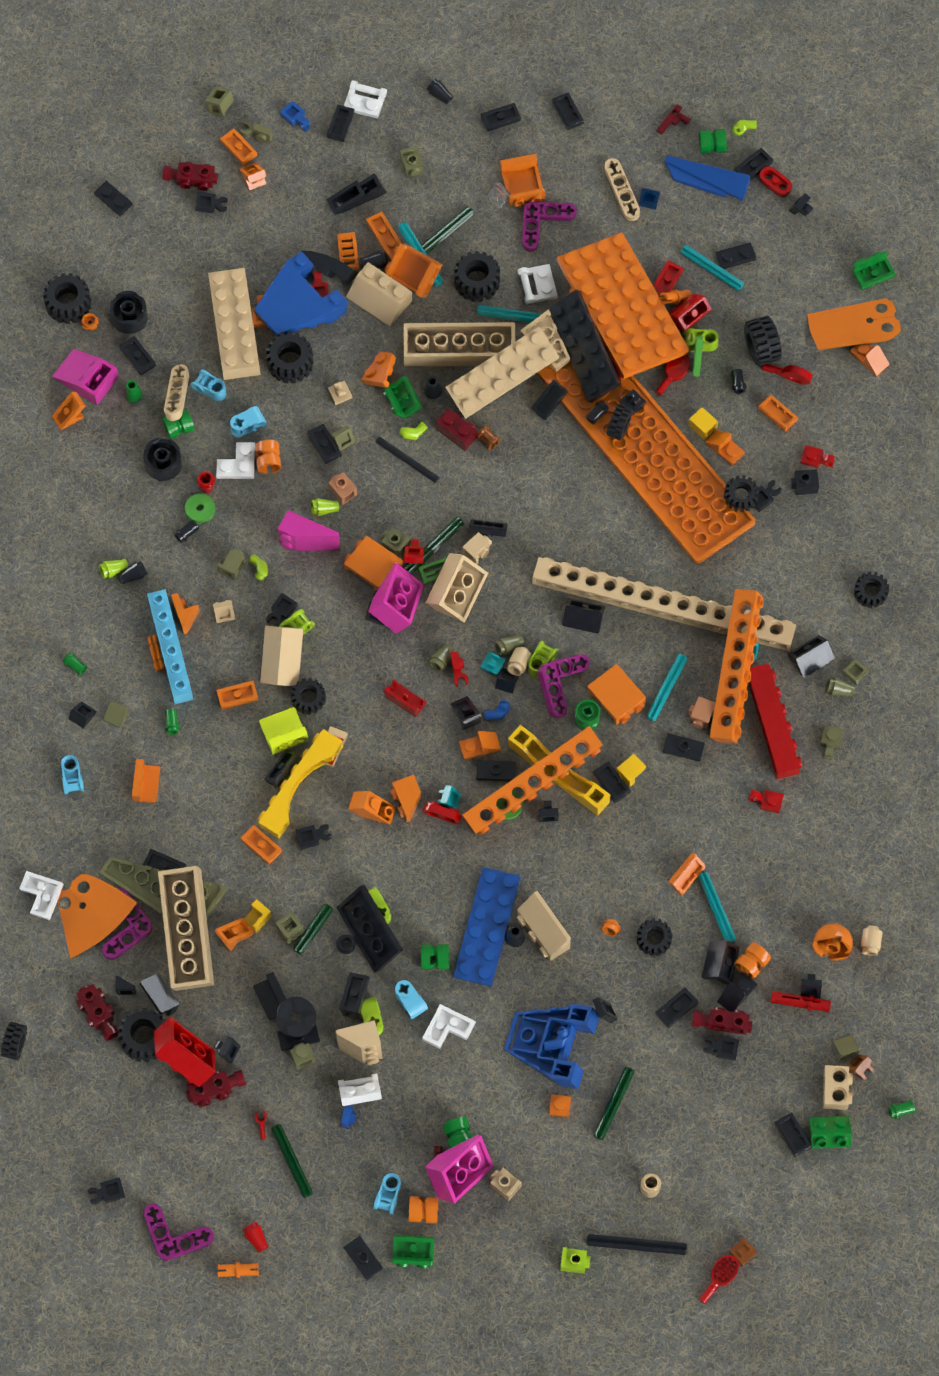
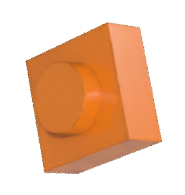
M551 1094L549 1115L569 1117L571 1096Z

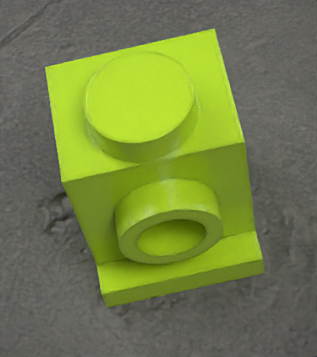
M563 1247L560 1271L585 1274V1268L589 1269L591 1256H587V1251ZM579 1257L580 1261L575 1263L572 1261V1258Z

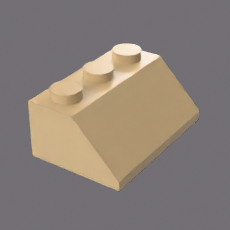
M368 262L357 274L346 298L391 327L412 302V291Z
M449 553L425 603L434 610L465 623L488 572L462 554Z
M534 892L517 909L518 916L516 918L522 927L526 926L529 930L527 934L531 941L538 943L541 955L544 958L548 957L552 961L570 949L571 937L539 892Z
M375 1020L336 1030L338 1048L343 1053L368 1065L376 1064L379 1062V1059H382L381 1042Z

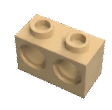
M825 1065L823 1109L847 1110L849 1104H852V1092H849V1085L853 1083V1073H849V1066ZM841 1075L843 1077V1081L837 1082L834 1080L833 1076ZM840 1094L843 1100L836 1101L833 1099V1095Z

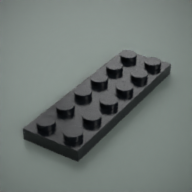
M574 290L547 308L569 354L570 362L587 401L593 403L621 385L580 290Z

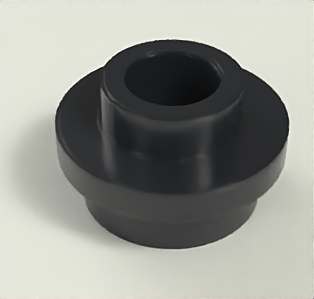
M342 935L337 939L336 947L340 953L350 954L355 950L356 941L350 935ZM344 942H349L350 946L345 948L342 946V944Z

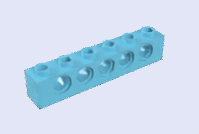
M166 589L148 593L147 596L174 703L178 704L193 700Z

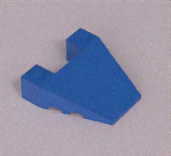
M303 252L287 260L254 309V312L276 336H280L281 333L285 335L288 332H297L299 329L309 327V329L314 328L322 323L330 324L343 316L347 310L348 301L337 289L322 298L306 281L312 274L313 263Z
M571 1004L568 1007L562 1008L551 1007L548 1010L542 1011L538 1009L515 1013L504 1050L557 1085L578 1089L583 1070L577 1063L568 1061L576 1031L595 1034L599 1017L593 1007ZM519 1016H521L512 1049L509 1050ZM566 1027L570 1032V1038L565 1046L560 1049L546 1051L544 1042L555 1040L558 1036V1029Z

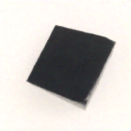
M502 668L497 677L495 689L513 694L519 676L512 675L507 669Z
M81 701L70 711L68 719L84 729L97 711Z
M116 976L115 989L118 995L137 994L135 985Z

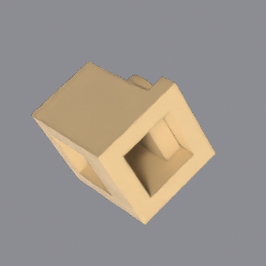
M478 532L463 546V554L475 564H478L479 558H484L489 553V546L492 542L486 535L482 536Z
M504 1168L501 1171L497 1169L490 1177L492 1180L490 1186L507 1201L522 1187V1182ZM507 1179L508 1183L504 1185L501 1183V1180Z

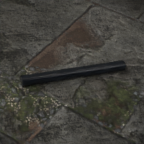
M377 438V444L434 483L440 479L439 476L383 438Z

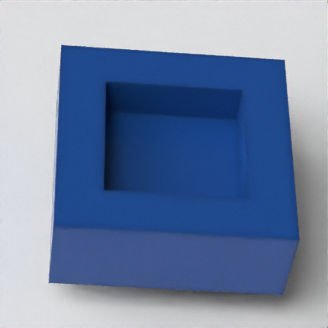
M353 1105L345 1106L341 1128L349 1129L350 1124L355 1123L357 1113L354 1112Z

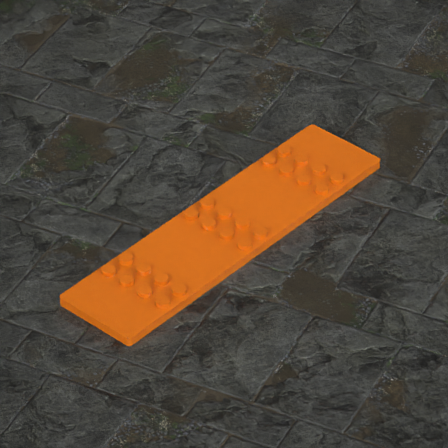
M571 362L557 372L548 365L536 373L547 387L555 379L569 391L560 403L695 564L702 563L755 525V518L749 511L744 509V512H740V509H738L736 512L734 507L730 509L729 504L726 505L724 499L726 484L634 375L625 379L622 378L620 380L621 385L595 402L590 403L587 401ZM634 389L646 401V405L631 416L627 432H625V436L621 441L607 436L609 422L616 406L620 404V399ZM603 401L609 407L608 413L603 414L593 425L588 422L585 416L594 409L597 402Z

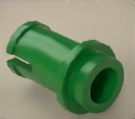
M69 652L62 660L65 666H69L79 676L87 669V666L78 660L74 653L71 654Z
M168 709L165 711V731L169 735H175L180 730L177 721V710Z
M910 1100L909 1102L897 1105L892 1104L888 1107L890 1117L899 1119V1116L915 1113L913 1101Z

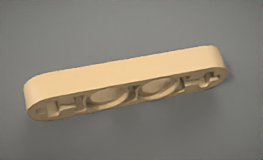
M614 158L608 159L605 162L604 170L626 220L636 221L640 216V208L621 163ZM611 164H613V166H616V169H615L616 174H615V175H614L613 169L610 168V165H611ZM620 179L624 182V184L622 186H616L614 184V181ZM627 194L630 196V200L623 201L620 197ZM629 205H631V209L633 212H635V215L629 213Z
M176 365L171 370L164 406V413L169 421L180 419L183 413L190 377L186 365ZM176 385H182L181 387L174 388ZM179 397L178 400L172 401L173 398Z

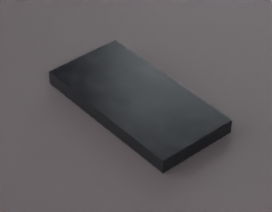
M360 885L336 907L374 973L383 969L403 951L365 885Z

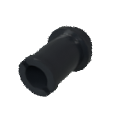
M734 369L731 372L733 380L732 390L736 394H742L747 388L743 379V370Z
M603 401L597 402L594 409L585 416L588 422L593 425L603 414L608 413L609 407Z
M191 520L180 530L177 529L174 535L180 543L186 542L189 536L199 530V527Z

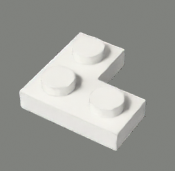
M236 442V459H217V479H254L255 443Z
M26 871L19 889L36 896L30 913L50 921L64 884Z
M440 1004L422 1041L440 1049L449 1032L467 1041L476 1021Z

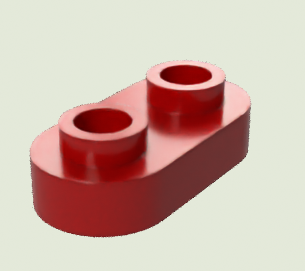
M764 167L760 171V182L780 197L790 194L792 183L773 167ZM783 186L785 190H780L779 187Z
M435 801L425 803L423 812L426 815L456 825L459 824L462 817L456 808H445Z

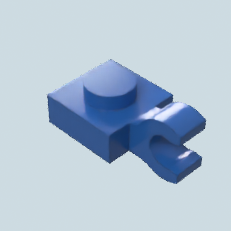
M291 101L280 111V116L292 126L297 123L305 132L311 128L308 125L310 121L304 117L306 115L305 111L295 102Z

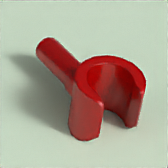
M265 1110L263 1119L258 1117V1111L255 1114V1121L259 1123L261 1139H266L264 1126L268 1114Z

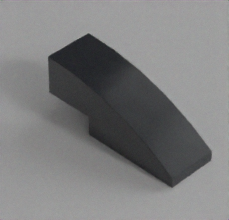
M374 173L361 182L356 180L326 200L333 213L337 215L374 200L387 193L380 178Z
M301 251L317 269L329 278L336 274L344 282L350 284L358 274L350 266L334 257L313 251Z

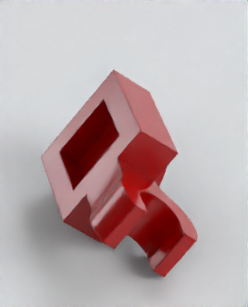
M314 271L315 284L310 285L323 298L329 294L328 282L322 283L321 271Z
M806 445L800 463L814 468H819L820 464L833 468L835 456L831 454L823 455V449Z
M412 539L411 546H405L404 562L423 564L424 547H419V539Z
M458 651L450 652L455 687H458L459 679H463L465 685H468V676L461 671V669H464L463 657L459 658Z
M766 789L764 794L751 790L748 801L760 803V809L779 813L784 794Z

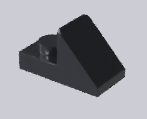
M468 696L450 703L452 710L459 718L462 730L480 723L481 714Z
M742 972L733 983H729L717 1003L727 1011L734 1012L758 984Z

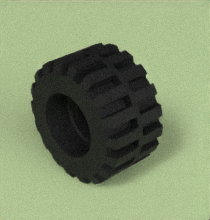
M475 251L474 254L468 252L467 256H461V261L458 260L454 268V284L456 290H459V295L462 296L464 294V299L466 300L470 297L472 302H476V299L482 302L484 297L488 300L491 298V294L493 296L496 294V289H499L500 267L497 260H493L492 255L487 256L486 252L480 254L479 251ZM474 271H481L487 277L481 281H473L467 275Z
M62 273L60 277L56 275L54 280L50 279L48 285L44 287L45 307L53 320L57 318L59 323H62L63 320L66 324H70L71 320L77 323V318L82 319L84 314L89 313L88 308L91 309L90 292L85 280L80 279V276L76 275L74 277L72 273L68 275ZM65 293L77 295L76 299L70 303L57 301Z
M766 315L746 321L744 325L745 341L754 363L757 366L780 360L782 354L781 342L773 320Z
M288 332V335L281 333L279 338L275 336L273 338L274 342L270 341L269 347L266 350L267 365L273 377L276 376L278 381L284 379V383H288V380L296 383V379L302 381L303 375L307 377L309 371H312L313 351L310 342H306L304 336L300 338L298 333H295V335H292V332ZM287 352H295L300 356L297 361L292 363H286L279 359Z
M142 1008L140 1012L138 1009H135V1013L131 1014L129 1012L127 1014L128 1018H123L121 1021L122 1025H119L118 1037L125 1054H128L131 1059L136 1058L137 1062H141L142 1059H145V1062H150V1058L156 1060L158 1058L155 1055L154 1038L146 1044H139L133 1040L132 1036L135 1030L142 1026H149L156 1030L165 1022V1019L162 1018L160 1013L156 1014L153 1009L148 1011L147 1008Z

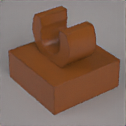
M858 1054L848 1065L849 1073H853V1075L866 1080L867 1077L864 1075V1071L866 1069L869 1072L874 1071L872 1066H870L873 1061L868 1056Z
M745 1238L741 1239L729 1250L730 1254L736 1257L742 1266L758 1253Z

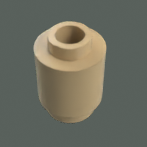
M525 647L514 649L507 664L509 673L520 676L525 672L528 662L532 657L529 650Z
M868 926L863 929L861 941L862 954L869 956L878 955L883 934L879 927Z
M646 1174L641 1180V1193L648 1198H653L659 1194L661 1188L660 1178L655 1174ZM648 1185H653L654 1188H649V1187H647V1186H648Z

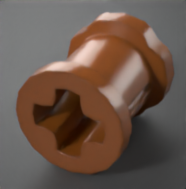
M489 426L483 427L477 433V438L487 445L486 448L488 450H492L501 442V438L496 437Z

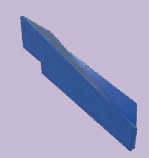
M666 156L665 165L675 182L724 198L729 194L741 201L744 200L749 187V175L672 156Z

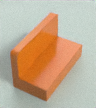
M136 759L132 789L133 801L156 803L160 766L145 765L144 760Z

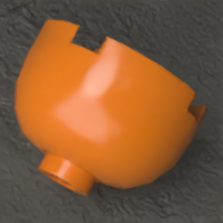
M838 923L823 925L816 932L812 947L821 957L824 954L831 956L829 960L847 959L852 951L853 939L847 928Z

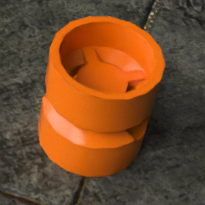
M263 440L256 443L258 472L268 473L267 466H272V473L280 471L279 442Z
M752 942L745 950V955L741 954L734 965L741 973H745L754 980L761 972L760 967H765L771 960V956L762 946Z
M410 1196L409 1222L420 1223L424 1220L426 1223L437 1224L439 1197H427L423 1200L421 1196Z

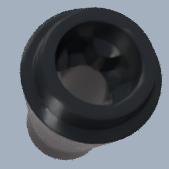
M436 78L427 87L430 95L443 101L446 105L454 97L442 81H438Z
M379 250L360 258L362 269L368 262L376 268L387 266L386 252Z
M434 376L427 379L424 387V394L429 399H436L442 394V388L438 379Z
M135 561L118 576L122 584L142 579L148 573L142 561Z
M514 925L507 932L505 939L511 947H519L524 943L525 935L519 926Z

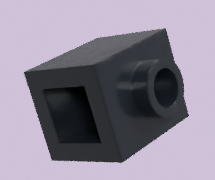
M817 469L794 472V478H791V489H795V495L818 493L819 480Z

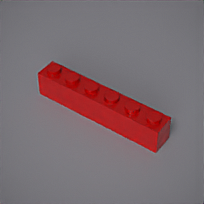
M769 663L751 667V680L748 684L776 779L798 775L800 768H802V761L795 752L797 750L796 741L791 739L790 733L792 728L790 722H786V707L780 702L781 691L774 682L776 680L775 671L770 668Z

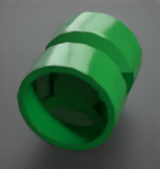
M716 129L713 133L710 130H700V154H711L712 150L716 153H725L727 150L725 129Z
M187 408L183 409L181 418L176 421H169L166 419V416L162 417L166 432H169L168 436L170 439L180 436L181 432L186 434L195 430Z
M589 699L579 702L575 710V724L582 731L589 726L592 730L596 729L600 722L599 705Z
M421 944V970H433L434 967H437L438 970H449V944H438L436 947L432 944Z
M467 1117L455 1118L443 1124L444 1133L450 1138L448 1140L449 1148L473 1137V1134L468 1132L470 1125Z

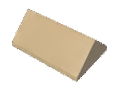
M265 625L260 683L283 686L297 685L296 682L299 681L303 629Z

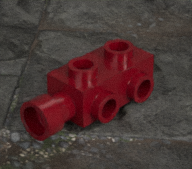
M179 162L178 169H174L172 166H164L162 179L170 181V179L177 180V185H180L183 189H190L191 186L198 187L199 190L208 191L209 188H213V184H217L218 173H215V166L209 164L201 165L191 162Z
M94 984L90 986L85 985L80 988L79 992L76 993L79 999L76 1003L81 1012L85 1010L88 1014L85 1018L90 1027L95 1026L96 1030L101 1028L103 1031L102 1035L106 1041L117 1037L119 1031L111 1023L114 1021L112 1015L115 1012L110 1004L106 1005L103 999L106 997L101 988L96 989ZM91 994L93 995L91 999L86 998ZM100 1010L102 1011V1014L100 1015L95 1014L98 1013Z
M715 1007L710 1009L709 1015L701 1014L702 1012L699 1011L693 1012L692 1027L699 1028L700 1026H705L708 1030L747 1035V1033L752 1031L753 1021H749L750 1014H746V1012L741 1010L730 1012L724 1008Z
M218 1070L200 1086L203 1088L201 1093L196 1092V1089L200 1087L194 1083L187 1084L189 1090L185 1092L189 1103L193 1102L194 1106L199 1105V1108L210 1105V1100L216 1098L218 1101L228 1099L229 1094L232 1093V1087H241L247 1084L242 1070H238L230 1076H227L225 1071L221 1072ZM222 1081V1085L215 1086V1082Z

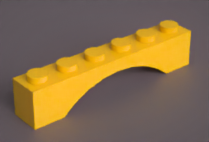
M521 724L508 738V747L532 766L551 753L535 735ZM546 766L544 768V773L547 776L554 775L553 767ZM571 769L568 770L570 774L563 779L556 778L553 780L555 784L596 816L610 803V794Z
M324 729L320 734L317 733L314 736L311 747L305 749L300 763L293 766L289 779H285L282 782L280 792L277 796L274 795L271 798L270 806L266 811H262L258 818L259 827L277 839H280L290 824V803L298 785L312 771L325 765V763L320 761L326 763L333 761L343 748L342 740Z

